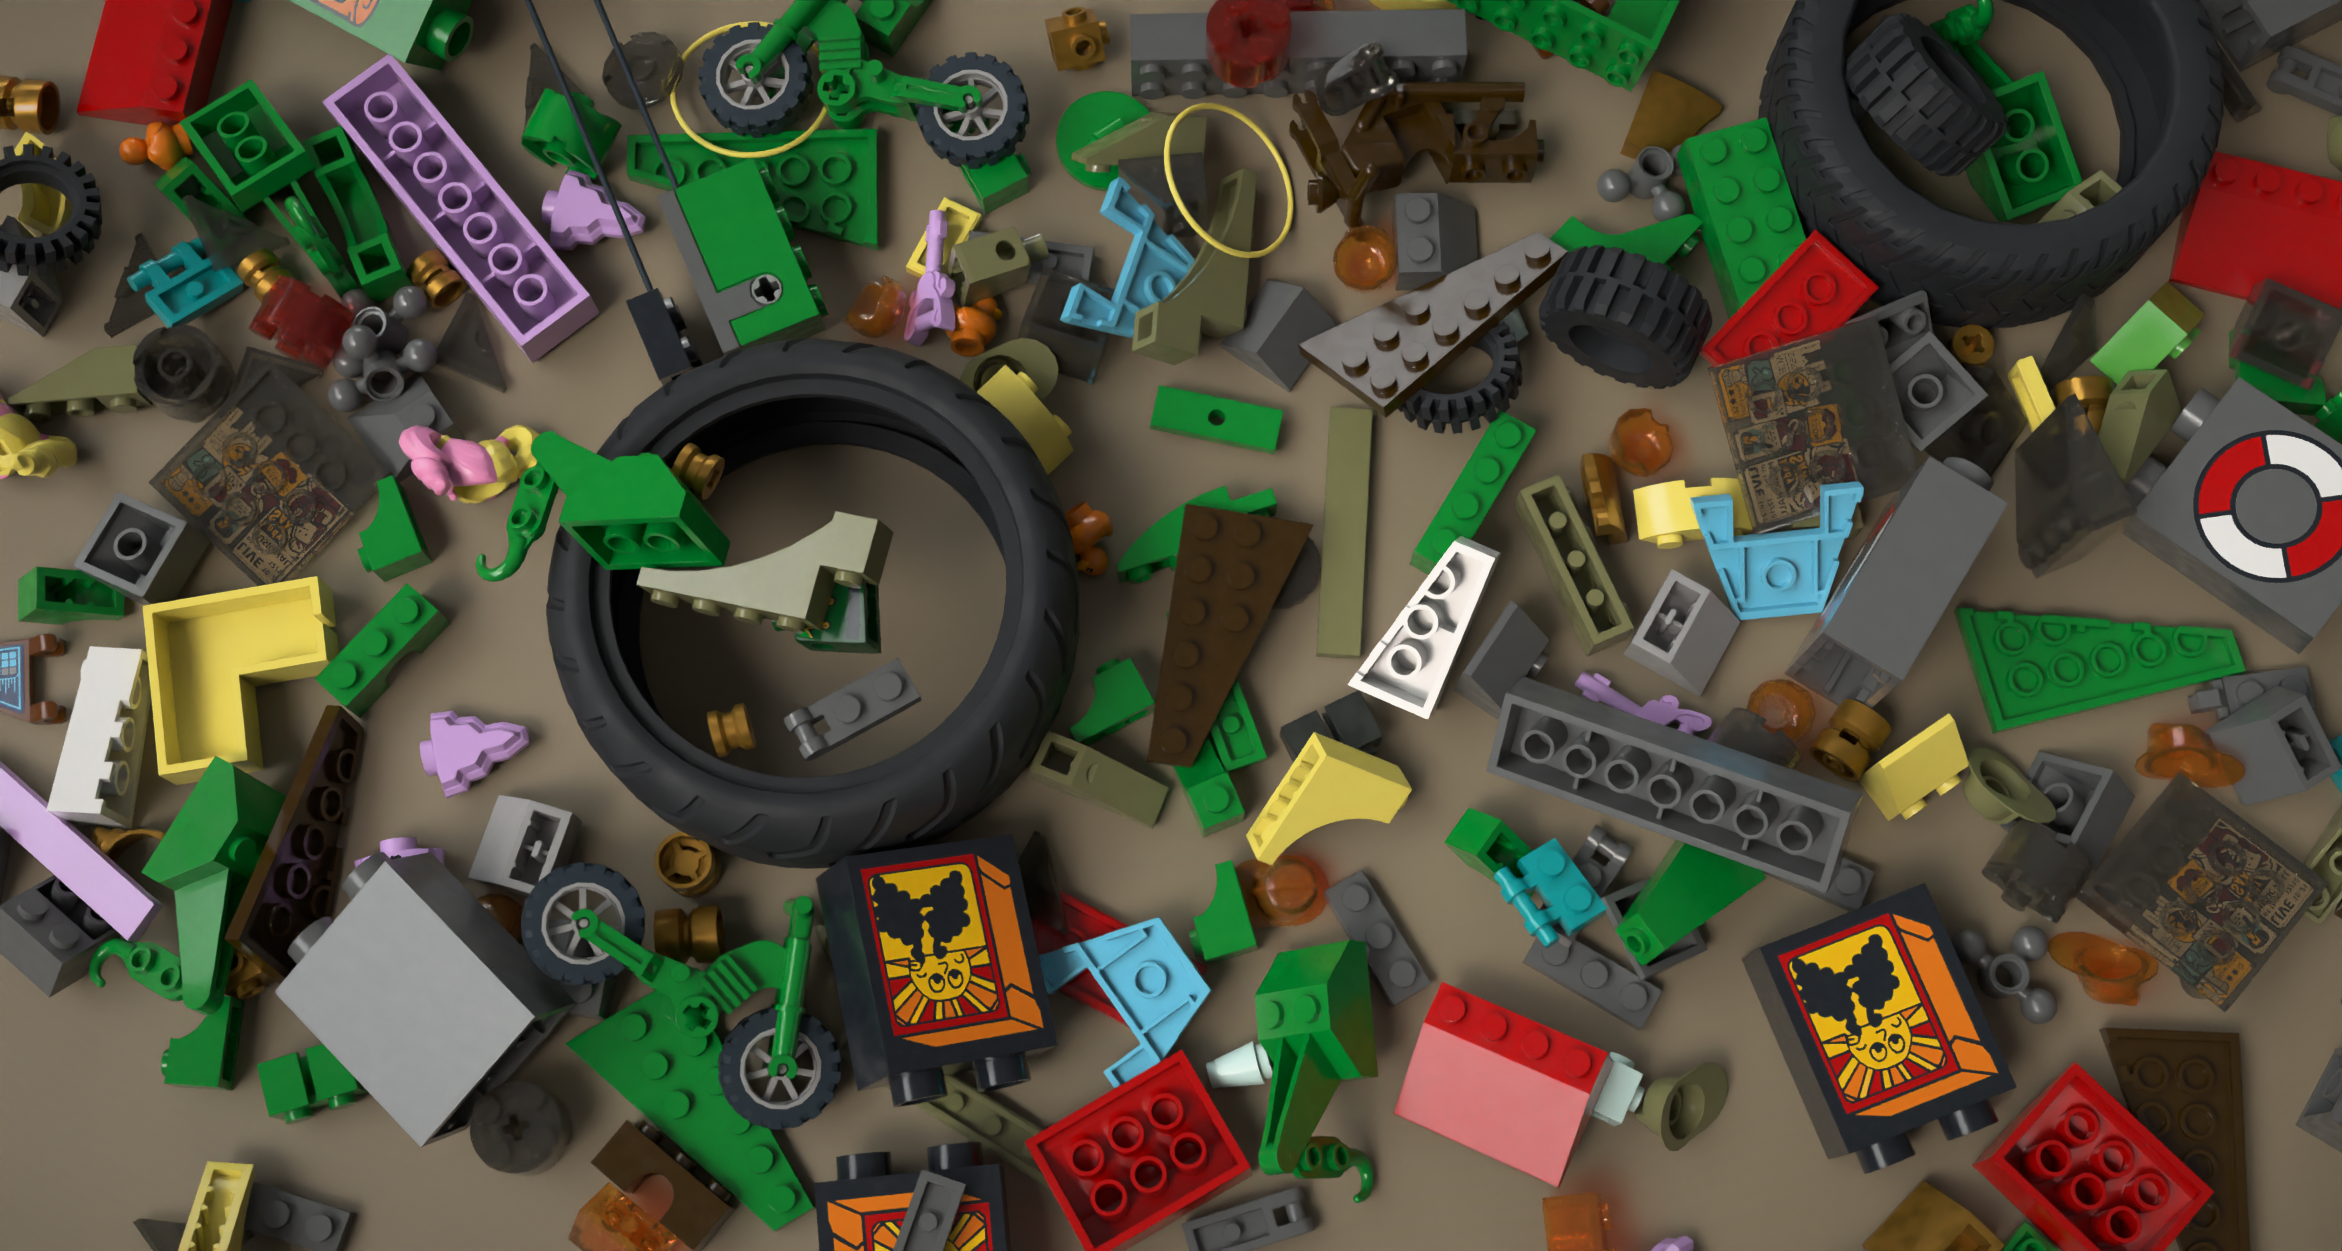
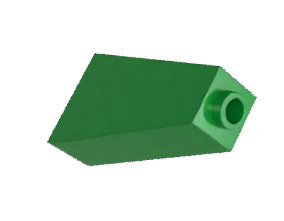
M1676 840L1615 931L1623 940L1627 950L1634 955L1643 967L1767 877L1759 869Z

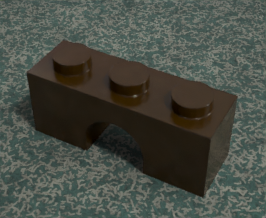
M626 1120L590 1163L621 1190L633 1194L643 1181L651 1176L663 1175L672 1185L674 1197L671 1207L659 1222L690 1249L702 1251L736 1210L727 1202L732 1194L713 1178L705 1183L693 1172L698 1165L679 1149L673 1154L668 1152L659 1144L664 1136L649 1123L643 1120L638 1126L636 1123Z

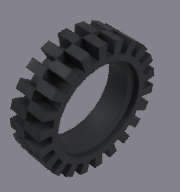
M23 144L24 155L17 156L13 145L3 147L5 159L0 160V193L18 184H43L61 192L70 201L73 210L64 226L46 236L35 238L19 237L0 229V271L8 273L12 264H16L18 275L28 276L29 266H37L38 276L48 275L47 264L53 263L58 273L67 270L66 258H69L77 265L83 260L82 250L90 254L95 248L94 239L99 240L101 235V200L99 188H96L93 175L91 173L86 175L85 166L79 160L72 165L71 155L63 151L55 160L52 147L43 146L40 156L34 155L33 144Z
M1505 322L1498 323L1472 345V347L1487 353L1493 360L1490 373L1482 383L1465 392L1450 395L1437 394L1422 387L1403 403L1398 410L1404 412V416L1409 422L1412 423L1416 419L1419 428L1427 430L1432 422L1435 433L1444 434L1446 424H1451L1453 434L1463 433V422L1469 421L1473 431L1481 428L1479 421L1481 416H1484L1489 424L1497 419L1495 407L1505 413L1510 408L1509 398L1516 400L1519 395L1518 386H1522L1523 380L1517 341L1514 333H1510L1509 326Z

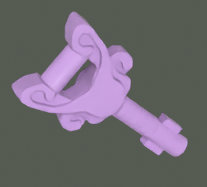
M932 210L929 213V225L926 226L925 242H927L925 274L919 280L917 290L913 291L909 298L911 309L907 318L904 339L916 346H920L925 341L929 330L934 327L952 332L955 329V311L951 299L955 291V282L949 279L947 274L942 273L944 238L947 237L948 224L946 212L942 210Z
M1583 671L1575 683L1576 687L1584 691L1581 695L1584 698L1595 702L1601 701L1607 706L1665 726L1677 723L1680 725L1677 730L1693 736L1704 733L1712 726L1710 717L1692 710L1678 709L1679 702L1672 695L1663 696L1659 702L1657 700L1648 701L1641 707L1610 688L1609 684L1611 681L1598 673L1591 676Z

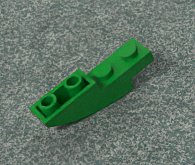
M1222 486L1180 505L1153 524L1129 547L1117 563L1119 583L1130 581V584H1139L1152 579L1155 576L1154 572L1169 567L1171 571H1175L1185 504L1272 517L1276 515L1277 501L1272 488L1231 501L1226 486Z

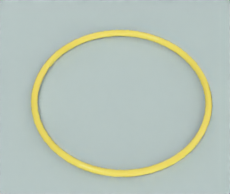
M748 21L717 28L695 41L676 64L670 82L672 110L684 131L705 148L722 155L737 158L772 156L794 148L805 141L824 121L827 111L823 106L819 117L813 125L795 140L766 151L739 152L724 149L707 142L698 136L683 119L677 104L676 85L681 68L688 57L704 42L729 31L733 26L740 25L743 28L748 27L750 22H759L761 26L767 27L768 24L774 25L773 23ZM813 44L810 49L819 59V49Z
M1201 103L1182 111L1172 122L1164 147L1166 177L1179 210L1202 238L1225 253L1241 258H1258L1273 252L1287 237L1294 213L1291 180L1278 150L1258 125L1233 108L1216 103ZM1203 109L1219 110L1231 114L1252 128L1272 152L1285 182L1288 211L1282 233L1269 247L1255 252H1244L1227 247L1206 233L1186 209L1173 179L1170 149L1177 126L1189 114Z

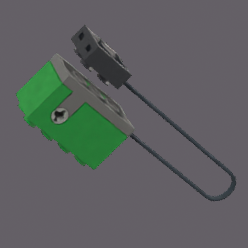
M525 0L646 287V293L629 299L626 303L657 377L662 385L669 381L676 380L680 375L702 366V361L689 336L682 337L680 331L687 329L678 305L675 304L672 297L665 299L658 288L653 289L533 2L532 0ZM594 0L674 191L671 190L661 194L657 198L723 354L727 355L754 345L790 339L803 340L825 331L826 329L821 318L829 316L816 283L808 286L805 281L812 278V274L800 245L790 246L789 242L795 240L796 237L783 205L778 208L773 206V203L780 201L767 168L764 167L758 170L752 157L680 187L601 0ZM774 294L775 299L768 302L766 297Z

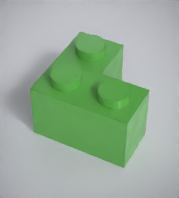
M2166 282L2089 361L2117 385L2128 371L2162 370L2157 365L2167 355H2170L2175 360L2202 332L2196 325L2205 314L2169 282Z

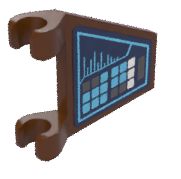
M48 633L29 639L0 642V712L34 725L62 724L66 721L65 706H58L53 701L34 704L33 657L63 656L65 654L64 639H57L55 635Z

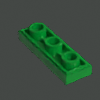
M1159 385L1150 429L1274 455L1283 410ZM1218 417L1224 422L1216 426L1209 421L1212 418Z

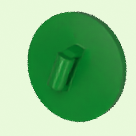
M1099 91L1077 99L1066 109L1057 128L1056 149L1061 164L1076 181L1095 190L1107 191L1110 182L1118 177L1124 179L1130 187L1135 185L1147 174L1125 172V165H1111V172L1086 171V164L1071 160L1072 153L1149 114V111L1134 98L1119 92Z

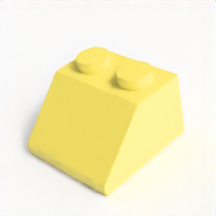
M1948 713L1877 762L1858 779L1888 821L1900 813L1907 820L1927 806L1923 797L1934 789L1941 796L1962 782L1958 773L1968 767L1969 762L1955 720Z

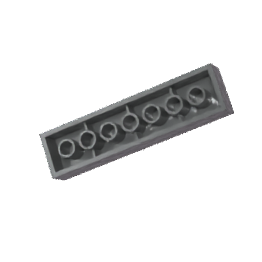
M1465 9L1130 14L1132 96H1141L1148 100L1160 99L1164 95H1182L1187 99H1199L1205 95L1222 94L1227 98H1241L1246 94H1264L1267 97L1279 98L1286 96L1288 93H1304L1305 90L1312 91L1317 97L1325 96L1328 93H1347L1350 96H1364L1369 94L1377 84L1386 81L1461 82L1467 58Z
M1526 677L1518 680L1505 694L1486 772L1823 893L1828 892L1839 874L1863 795Z

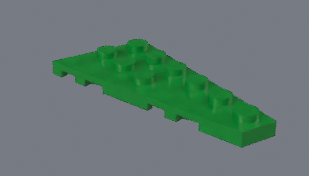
M877 129L814 130L805 141L794 148L772 156L753 158L758 170L764 167L767 168L780 201L773 203V206L778 208L783 205L792 227L879 251ZM807 130L783 131L777 135L767 133L764 134V138H753L751 134L746 133L743 137L733 132L696 134L707 142L724 149L739 152H759L783 146L795 140ZM687 133L658 134L680 187L750 159L730 157L711 151L693 140ZM651 134L627 135V175L629 180L666 191H674Z
M1960 607L1954 611L1992 734L2195 686L2227 676L2240 675L2246 671L2233 631L2228 629L2192 626L2163 627L2151 626V623L2143 622L2127 624L2115 623L2106 619L2046 614L2029 616L2017 615L2009 611H1996L1995 613L1974 611L1971 608Z
M655 990L565 1043L773 1231H779L815 1209L773 1131L744 1119L726 1101L718 1081V1057L724 1044L716 1030L714 1029L713 1032L703 1038H691L681 1034L672 1022L673 1007L670 1000L664 994ZM701 1004L697 1008L687 1006L682 1012L688 1018L684 1025L686 1028L689 1029L692 1025L702 1027L707 1021L702 1016L704 1009Z

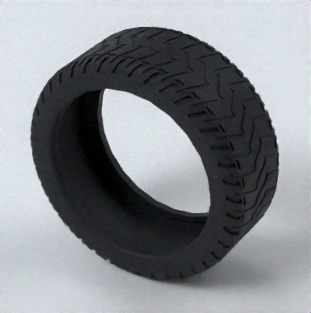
M1906 0L1795 1L1766 65L1765 70L1767 74L1763 78L1759 95L1761 105L1759 106L1758 119L1767 118L1806 239L1815 229L1879 287L1868 299L1880 306H1885L1923 290L1927 293L1931 323L1959 328L1973 324L1985 329L2011 328L2018 325L2036 323L2074 310L2081 304H2085L2102 294L2134 266L2191 202L2208 173L2215 149L2218 146L2224 114V77L2217 38L2213 32L2206 8L2200 0H2001L2027 9L2060 29L2091 60L2110 93L2120 130L2119 171L2115 182L2122 189L2107 202L2073 217L2029 225L1981 221L1937 205L1900 180L1873 151L1857 122L1844 76L1846 36L1872 15Z

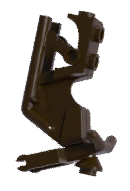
M1381 82L1371 91L1341 150L1338 139L1318 104L1317 96L1312 91L1305 90L1304 96L1307 103H1302L1297 93L1293 96L1292 107L1300 116L1304 130H1299L1298 125L1292 120L1289 126V134L1295 140L1314 177H1316V180H1308V205H1315L1316 213H1322L1336 203L1348 229L1354 238L1360 241L1365 240L1369 235L1368 227L1361 218L1365 195L1370 192L1398 187L1402 182L1404 169L1408 161L1419 152L1429 151L1446 184L1448 182L1531 183L1536 165L1543 164L1544 140L1537 139L1536 120H1530L1528 128L1520 135L1509 139L1496 140L1499 130L1517 129V110H1504L1506 102L1524 101V82ZM1440 102H1480V110H1444ZM1458 130H1463L1462 137Z

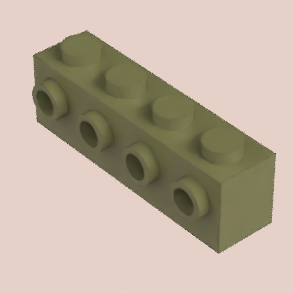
M1557 474L1520 490L1514 507L1586 656L1588 657L1625 641L1634 629L1631 611L1628 605L1620 600L1614 588L1615 581L1612 572L1605 562L1602 563L1595 549V538L1589 526L1583 524L1577 512V502L1571 489L1568 486L1565 487L1560 475Z

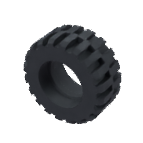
M1907 13L1889 16L1847 56L1844 75L1846 80L1850 82L1849 87L1853 94L1857 95L1863 108L1871 114L1876 124L1886 131L1890 136L1889 138L1898 146L1900 145L1911 158L1918 160L1929 171L1934 170L1939 176L1950 177L1960 175L2005 134L2008 121L2007 116L2004 114L2002 105L1996 100L1993 91L1983 82V78L1977 71L1973 70L1968 64L1969 62L1952 48L1950 43L1944 38L1942 39L1935 30L1928 25H1924L1916 17H1911Z
M1593 245L1590 248L1583 246L1567 254L1562 259L1538 310L1540 326L1545 331V336L1550 342H1555L1557 349L1562 353L1572 356L1575 362L1594 369V372L1602 376L1613 377L1615 381L1624 384L1627 382L1633 383L1636 387L1642 388L1653 386L1655 389H1664L1667 386L1671 388L1688 378L1711 329L1712 315L1707 299H1702V293L1695 286L1691 287L1688 284V280L1679 273L1674 274L1668 270L1669 267L1659 262L1654 263L1647 260L1646 256L1641 254L1627 253L1624 249L1616 247L1606 249L1603 245Z

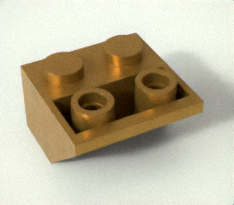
M1921 1181L1862 1244V1247L1866 1251H2000L2004 1244L1969 1210L1927 1182Z

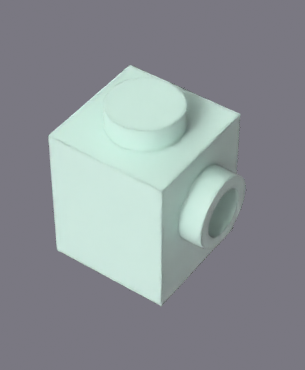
M1610 1052L1609 1055L1614 1065L1591 1116L1615 1127L1622 1124L1627 1110L1635 1112L1645 1088L1639 1086L1643 1074L1633 1069L1635 1063L1620 1054Z

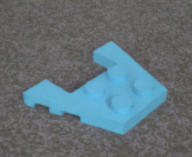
M1118 177L1110 182L1099 213L1133 234L1134 238L1112 299L1109 301L1084 284L1079 283L1071 288L1060 320L1072 325L1133 338L1135 312L1165 298L1186 275L1195 259L1173 234L1169 236L1165 234L1154 221L1155 214L1145 203L1140 205L1128 192L1131 188L1124 179Z
M1859 481L1820 485L1819 528L1733 536V499L1730 494L1690 497L1692 510L1732 613L1738 620L1823 612L1840 563L1838 560L1844 539L1849 537L1853 525L1851 518L1857 502H1861L1864 493V487Z
M1160 917L1039 955L1048 994L1052 995L1086 969H1089L1139 1040L1140 1045L1103 1071L1114 1088L1163 1061L1213 991Z

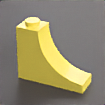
M1313 732L1246 834V837L1257 860L1273 865L1281 853L1294 841L1323 825L1347 819H1371L1389 824L1397 811L1406 804L1412 788L1398 765Z
M207 1161L178 1251H241L246 1212L255 1178L254 1164Z

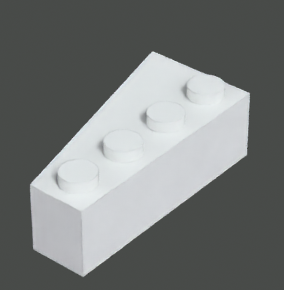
M1462 536L1457 538L1347 685L1425 719H1429L1436 711L1501 553Z
M89 647L87 659L83 661L81 666V681L46 811L78 826L132 829L151 702L147 652L144 650Z

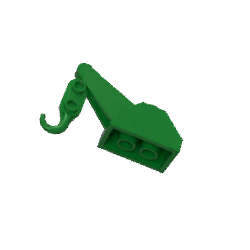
M1977 0V8L1972 4H1967L1947 12L1945 18L1931 23L1929 27L1935 30L1942 39L1944 38L1950 43L1952 48L1969 62L1968 64L1973 70L1978 72L1983 78V82L1995 94L1996 100L2002 105L2004 114L2007 116L2008 121L2005 134L1965 169L1973 189L1996 219L2001 222L2056 202L2083 181L2044 71L2012 81L1976 43L1984 38V32L1989 29V25L1994 18L1992 0Z
M252 79L179 122L242 214L263 202L314 262L322 275L326 277L340 299L349 290L359 289L357 283L344 266V259L329 240V235L319 222L297 183L298 179L316 168L314 163ZM287 186L291 187L296 196H290L285 200V208L296 225L294 227L269 198Z
M547 431L537 436L531 445V453L537 460V463L523 473L507 519L506 530L508 533L509 549L506 558L499 566L488 568L486 566V556L479 554L475 564L478 575L483 580L490 582L503 581L516 573L523 564L532 543L541 538L546 530L558 488L567 496L558 522L605 570L641 569V567L724 566L731 541L704 505L658 454L641 453L638 456H620L610 461L561 437L553 431Z
M215 756L141 872L175 891L180 957L153 942L141 943L121 938L111 939L99 946L92 956L89 966L92 982L99 988L105 986L106 982L101 975L102 966L110 956L118 955L125 963L131 978L163 998L173 1002L183 1000L187 1008L206 1016L216 1013L224 1001L227 979L236 949L224 938L287 796Z
M1347 940L1279 952L1255 994L1258 1041L1274 1063L1265 1128L1258 1155L1259 1164L1266 1175L1292 1173L1298 1179L1339 1178L1349 1168L1356 1167L1361 1176V1189L1358 1194L1354 1195L1353 1201L1361 1203L1367 1200L1374 1187V1172L1370 1159L1363 1151L1348 1147L1337 1137L1312 1136L1340 1082L1378 1077L1366 941Z

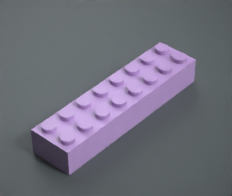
M387 54L322 101L336 123L343 127L357 149L436 246L444 253L449 262L461 274L466 283L531 363H534L600 313L589 293L393 56Z

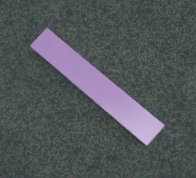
M0 761V826L127 941L137 942L163 905L69 821L46 811L48 803Z

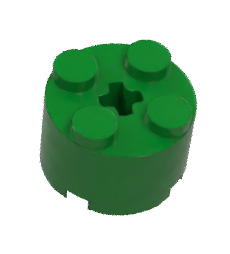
M545 88L520 138L522 139V146L531 155L550 167H553L554 163L557 162L568 167L565 174L569 170L587 174L591 180H594L598 173L565 96L557 91ZM571 92L601 166H603L622 126L614 118L594 110L595 103L589 97L578 92Z

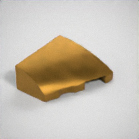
M1652 70L1620 154L1636 160L1639 153L1649 146L1661 147L1670 153L1674 147L1683 144L1687 138L1696 136L1697 132L1710 120H1715L1719 117L1723 106L1696 88L1666 74Z
M1600 453L1582 454L1579 467L1586 507L1591 506L1596 536L1608 534L1610 545L1627 543V534L1612 458Z

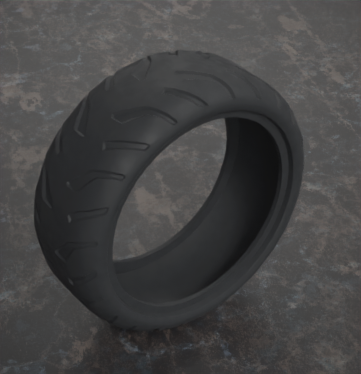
M790 339L754 345L747 349L722 356L680 375L676 380L664 384L637 405L630 415L620 422L596 454L610 461L620 456H638L641 453L658 454L672 470L674 462L684 446L688 443H693L699 446L701 452L707 456L716 454L724 458L725 464L720 480L740 467L767 455L812 445L841 444L867 447L907 459L932 472L949 484L971 505L990 531L1006 566V595L1003 617L989 660L974 687L943 723L919 742L893 757L872 766L847 773L822 777L767 775L742 769L716 759L693 746L665 723L649 690L642 665L639 638L640 612L644 589L636 585L641 569L605 570L560 525L555 537L548 575L547 593L549 597L546 604L548 635L552 647L553 661L567 703L574 712L577 723L589 744L609 770L628 790L665 822L698 841L703 840L707 842L709 846L759 864L784 868H830L846 856L926 846L977 816L1013 784L1038 751L1043 738L1051 728L1060 710L1063 696L1066 693L1073 673L1079 638L1080 596L1073 540L1060 499L1031 445L1013 423L964 382L925 360L873 344L823 339Z

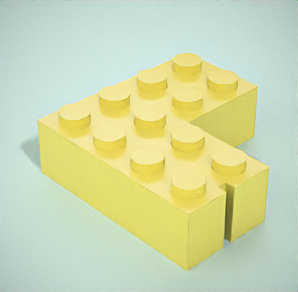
M318 576L143 606L159 776L175 785L199 782L215 756L246 773L264 770L255 686L318 676L339 654L338 636L329 628L336 626L333 592Z

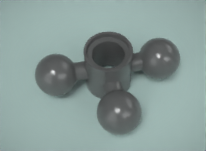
M1682 144L1674 147L1670 153L1657 146L1644 148L1637 156L1628 173L1619 169L1605 171L1597 182L1599 195L1608 202H1619L1626 198L1629 192L1639 199L1655 198L1652 203V213L1659 222L1684 215V199L1678 193L1668 191L1664 185L1672 172L1677 176L1683 177L1676 157Z
M412 285L404 286L395 293L393 298L394 308L387 314L380 308L375 307L374 299L365 290L352 289L343 295L340 306L343 315L350 321H353L352 326L364 325L375 332L378 340L376 350L387 349L398 355L403 351L408 342V330L401 322L405 318L416 319L421 317L427 309L428 299L420 288ZM343 346L335 352L333 365L338 374L345 378H357L363 374V359L349 356Z
M364 325L352 326L344 333L342 345L349 356L364 360L363 378L357 381L348 378L335 381L328 391L329 402L338 411L351 412L361 405L363 394L365 393L374 400L381 402L394 400L403 391V373L410 369L416 372L431 370L438 360L437 348L431 341L417 338L405 346L403 356L399 358L390 350H376L378 340L371 328ZM380 371H388L393 374V376L385 380L373 377L375 373Z
M2036 926L2020 928L2015 932L2012 939L2013 953L2003 954L1996 958H1993L1986 952L1985 939L1977 931L1964 929L1952 937L1951 942L1960 962L1965 965L1977 964L1980 967L1977 974V982L1985 995L1994 999H2003L2014 995L2021 1001L2020 1009L2023 1016L2034 1024H2044L2054 1018L2057 1012L2055 997L2045 989H2030L2027 987L2030 971L2026 961L2041 959L2049 948L2048 937L2042 929ZM1998 965L2005 967L2011 974L2012 980L2009 988L2000 985L1996 980L1995 970Z

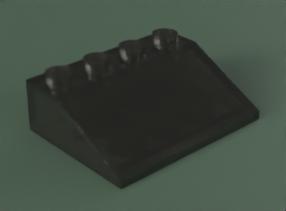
M2076 394L2066 397L2015 450L2016 542L2019 545L2018 555L2022 564L2027 569L2032 570L2036 579L2081 560L2138 512Z

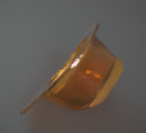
M2151 724L2148 729L2146 753L2141 755L2135 763L2137 772L2145 777L2167 779L2206 788L2233 785L2243 779L2245 774L2242 762L2231 755L2213 750L2204 732L2200 728L2188 724Z
M1294 855L1279 856L1272 865L1255 858L1244 861L1236 867L1254 928L1295 926L1308 923L1320 915L1327 904L1322 895L1324 891L1329 889L1326 876L1316 863L1306 857Z
M2065 932L2057 934L2049 942L2048 951L2051 958L2061 967L2077 974L2078 981L2081 983L2087 996L2101 1003L2136 1006L2141 999L2143 983L2151 980L2158 972L2159 964L2157 960L2146 951L2123 946L2085 932Z

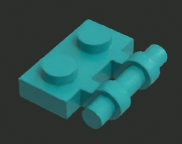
M200 236L188 243L185 241L179 242L171 247V253L157 261L149 259L139 265V271L127 277L129 285L135 292L148 285L155 287L145 293L146 303L171 332L178 330L243 291L244 282L218 253L205 260L199 257L209 251L207 243ZM180 267L187 269L171 279L167 275Z
M1556 838L1519 859L1517 868L1524 877L1516 878L1508 866L1501 868L1493 876L1502 888L1500 894L1508 905L1513 904L1526 921L1524 923L1525 929L1531 937L1537 936L1545 948L1553 946L1560 940L1559 935L1552 927L1553 925L1559 923L1569 937L1606 913L1607 907ZM1535 891L1548 909L1540 911L1528 894Z

